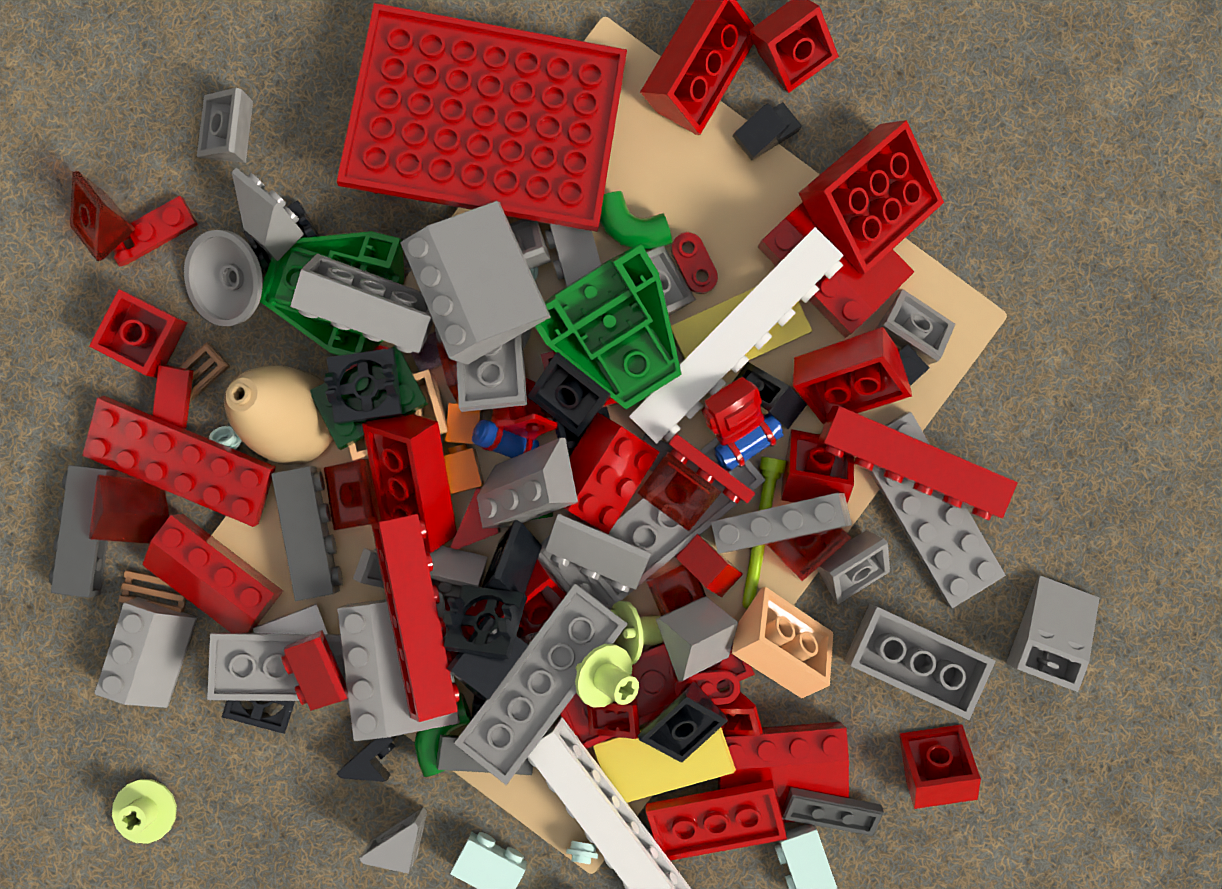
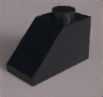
M749 362L746 363L733 380L734 382L743 377L752 382L760 393L762 413L764 415H772L786 429L791 427L807 406V403L789 385Z

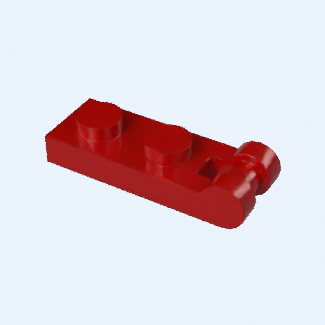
M178 196L119 230L107 233L103 236V240L107 247H112L115 253L113 258L117 265L122 267L196 227L198 224L184 198ZM131 238L135 246L127 249L123 242Z

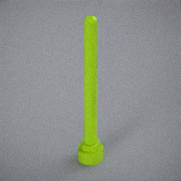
M761 456L759 469H762L761 475L764 476L765 481L763 482L758 511L772 508L776 481L780 479L781 473H785L786 460ZM765 545L752 547L742 599V606L745 609H748L757 594Z

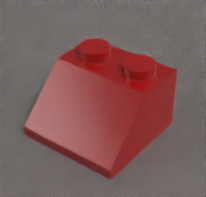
M790 0L749 30L758 54L788 93L839 57L821 8L811 0Z
M791 429L785 459L787 461L786 468L782 476L781 500L795 503L834 493H845L846 502L848 503L854 487V457L844 454L843 458H839L824 451L826 446L817 442L820 434Z
M323 630L284 648L285 655L281 657V660L288 675L294 673L299 685L294 688L302 705L307 703L310 711L348 698L347 684Z
M962 724L899 734L906 783L914 809L978 800L981 777Z

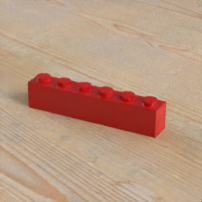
M832 406L817 441L826 446L824 449L826 453L839 458H843V455L847 454L856 458L853 464L872 471L875 466L885 471L883 475L885 478L897 483H902L903 479L914 483L912 489L931 496L933 491L944 496L942 502L956 508H961L962 504L973 508L971 514L990 521L991 516L1003 519L1018 484L1014 480L840 406Z
M408 514L371 522L410 718L417 722H423L458 712L456 702L459 701V691L456 683L452 682L450 671L447 669L452 662L450 652L445 650L443 637L446 636V626L443 618L438 616L436 604H439L440 597L436 585H432L430 572L433 571V562L430 553L425 551L423 539H426L425 524L422 519L419 520L418 514Z

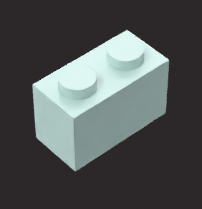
M805 824L786 831L787 839L779 841L780 844L774 847L780 864L787 863L790 875L785 876L788 888L837 889L815 825Z
M471 832L450 874L477 889H516L526 870L527 861L523 859L524 855L516 849L507 847L505 850L496 845L495 839L483 832H479L477 835Z

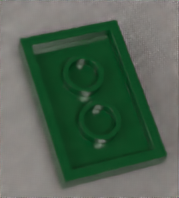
M392 347L396 355L403 415L400 416H406L428 405V402L403 353ZM368 362L370 375L374 376L377 380L386 378L381 366ZM357 366L344 373L340 385L353 383L354 379L358 376ZM363 378L357 384V392L361 396H368L375 389L374 381L370 378ZM323 383L311 389L310 392L337 448L342 450L365 438L362 424L372 420L335 424L332 404L329 403L325 392L328 390L326 383ZM379 390L377 396L372 399L374 409L385 401L388 395L386 390ZM355 394L342 396L349 407L363 411L362 401Z

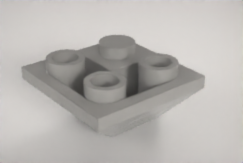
M235 168L232 171L243 228L262 249L278 261L304 234L296 224L299 218L285 206L286 202L275 191H266L264 189L265 185L254 174L250 173L246 176L239 169Z

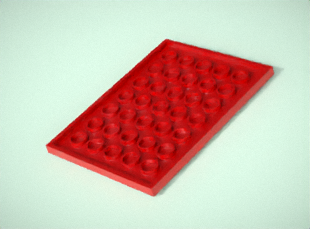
M374 3L337 184L345 188L470 210L498 201L506 216L598 232L627 49Z

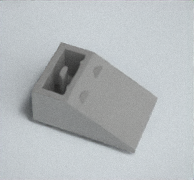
M1038 575L1006 664L1078 692L1090 661L1100 598Z

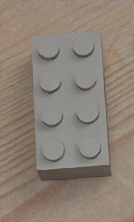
M316 254L301 269L290 307L298 309L299 313L303 316L326 319L331 321V324L336 328L342 330L353 329L362 332V335L369 340L377 342L384 340L394 344L396 349L406 353L420 352L434 322L421 291L320 254Z
M869 604L844 659V662L855 669L967 720H970L996 662L985 655L873 604Z

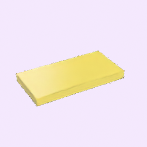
M755 288L671 326L674 339L684 360ZM799 301L792 307L796 313L782 327L776 323L768 331L772 337L759 350L753 346L745 354L749 361L812 332Z
M722 728L717 730L682 763L639 741V738L612 737L593 746L600 768L626 803L729 775L736 770Z

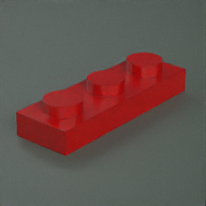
M677 433L668 445L673 448L670 452L672 456L684 465L690 460L699 467L696 474L709 484H712L714 480L725 487L722 493L736 504L740 500L748 504L755 495V492Z

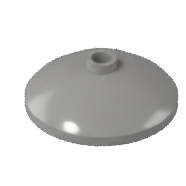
M211 230L195 239L187 252L184 265L185 286L193 306L202 317L218 326H233L245 322L257 309L262 294V272L253 249L241 236L228 230Z

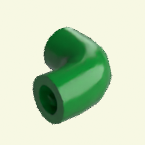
M622 191L604 194L600 223L606 234L620 245L633 248L642 244L644 249H653L672 244L670 228L664 213L648 218L635 217L627 208Z
M459 693V701L457 702L459 724L418 731L416 733L414 744L417 761L423 777L433 776L445 771L436 768L440 734L450 735L452 731L468 725L472 720L470 709L462 693Z

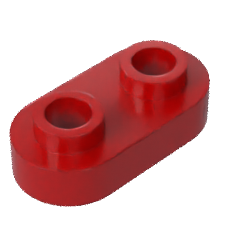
M691 232L678 235L673 241L671 253L689 289L696 294L710 292L717 283L718 273L702 240ZM685 243L692 244L694 247L693 252L685 253L682 250V245ZM699 271L707 274L708 279L705 282L697 280L696 274Z
M728 670L701 671L684 681H678L677 679L674 686L677 697L684 691L688 683L694 681L715 705L729 704L736 700L740 693L739 680L735 674ZM722 680L729 683V687L725 691L717 689V684Z

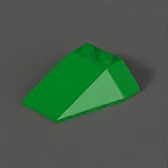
M373 231L300 238L278 261L272 257L262 284L260 302L333 355L340 356L373 351L384 340L379 342L365 338L362 332L353 329L342 330L336 328L331 324V321L320 317L309 318L299 313L298 309L290 307L301 269L316 254L403 285L405 281L403 248L400 243L403 240Z
M642 244L606 261L544 302L551 317L536 325L535 328L545 344L556 353H560L611 394L610 397L625 409H628L682 375L659 272Z

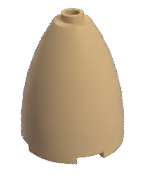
M261 366L249 369L235 377L225 391V413L233 431L246 446L272 462L286 465L307 463L323 453L333 440L310 392L311 389L325 382L310 373L287 366Z

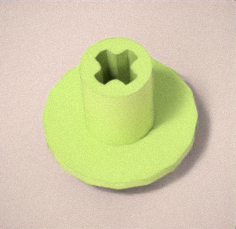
M624 600L613 604L611 611L628 623L613 644L627 651L633 665L639 660L643 646L663 642L656 619L660 616L639 617L636 608L630 602Z
M603 644L594 648L583 659L582 663L576 665V692L585 704L592 707H605L613 702L626 705L632 702L638 694L639 682L631 675V658L625 649L616 644Z
M139 779L127 784L118 792L113 802L112 818L116 829L124 838L135 843L148 844L161 839L171 830L176 820L177 805L173 794L164 784L152 779Z

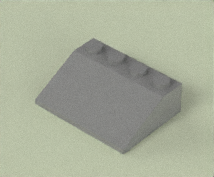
M498 201L428 225L400 242L449 359L468 365L551 317L502 206Z
M443 592L439 593L440 602L436 606L438 616L444 620L443 612L446 608ZM386 599L351 603L337 608L354 741L387 738L460 723L459 712L423 722H417L410 718ZM446 626V636L443 637L444 643H445V640H446V637H447V634H448V627H447V626ZM450 672L451 680L455 682L454 675Z

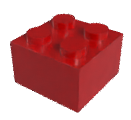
M118 289L89 347L146 376L157 378L158 366L167 364L188 322L131 293Z

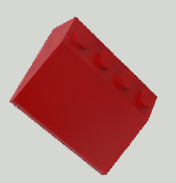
M907 120L879 124L798 193L811 220L860 274H866L944 203Z
M802 202L761 240L758 248L777 266L814 227L825 237L826 235L811 220ZM893 249L866 274H860L843 256L839 260L843 266L830 279L824 275L815 284L819 290L809 301L844 338L860 327L914 273L913 269Z
M840 721L762 727L763 732L761 736L724 735L736 770L732 774L718 777L719 790L773 780L780 810H782L791 787L849 798L847 728ZM783 819L784 823L795 822Z

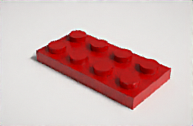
M773 780L646 803V815L654 840L670 861L787 839Z

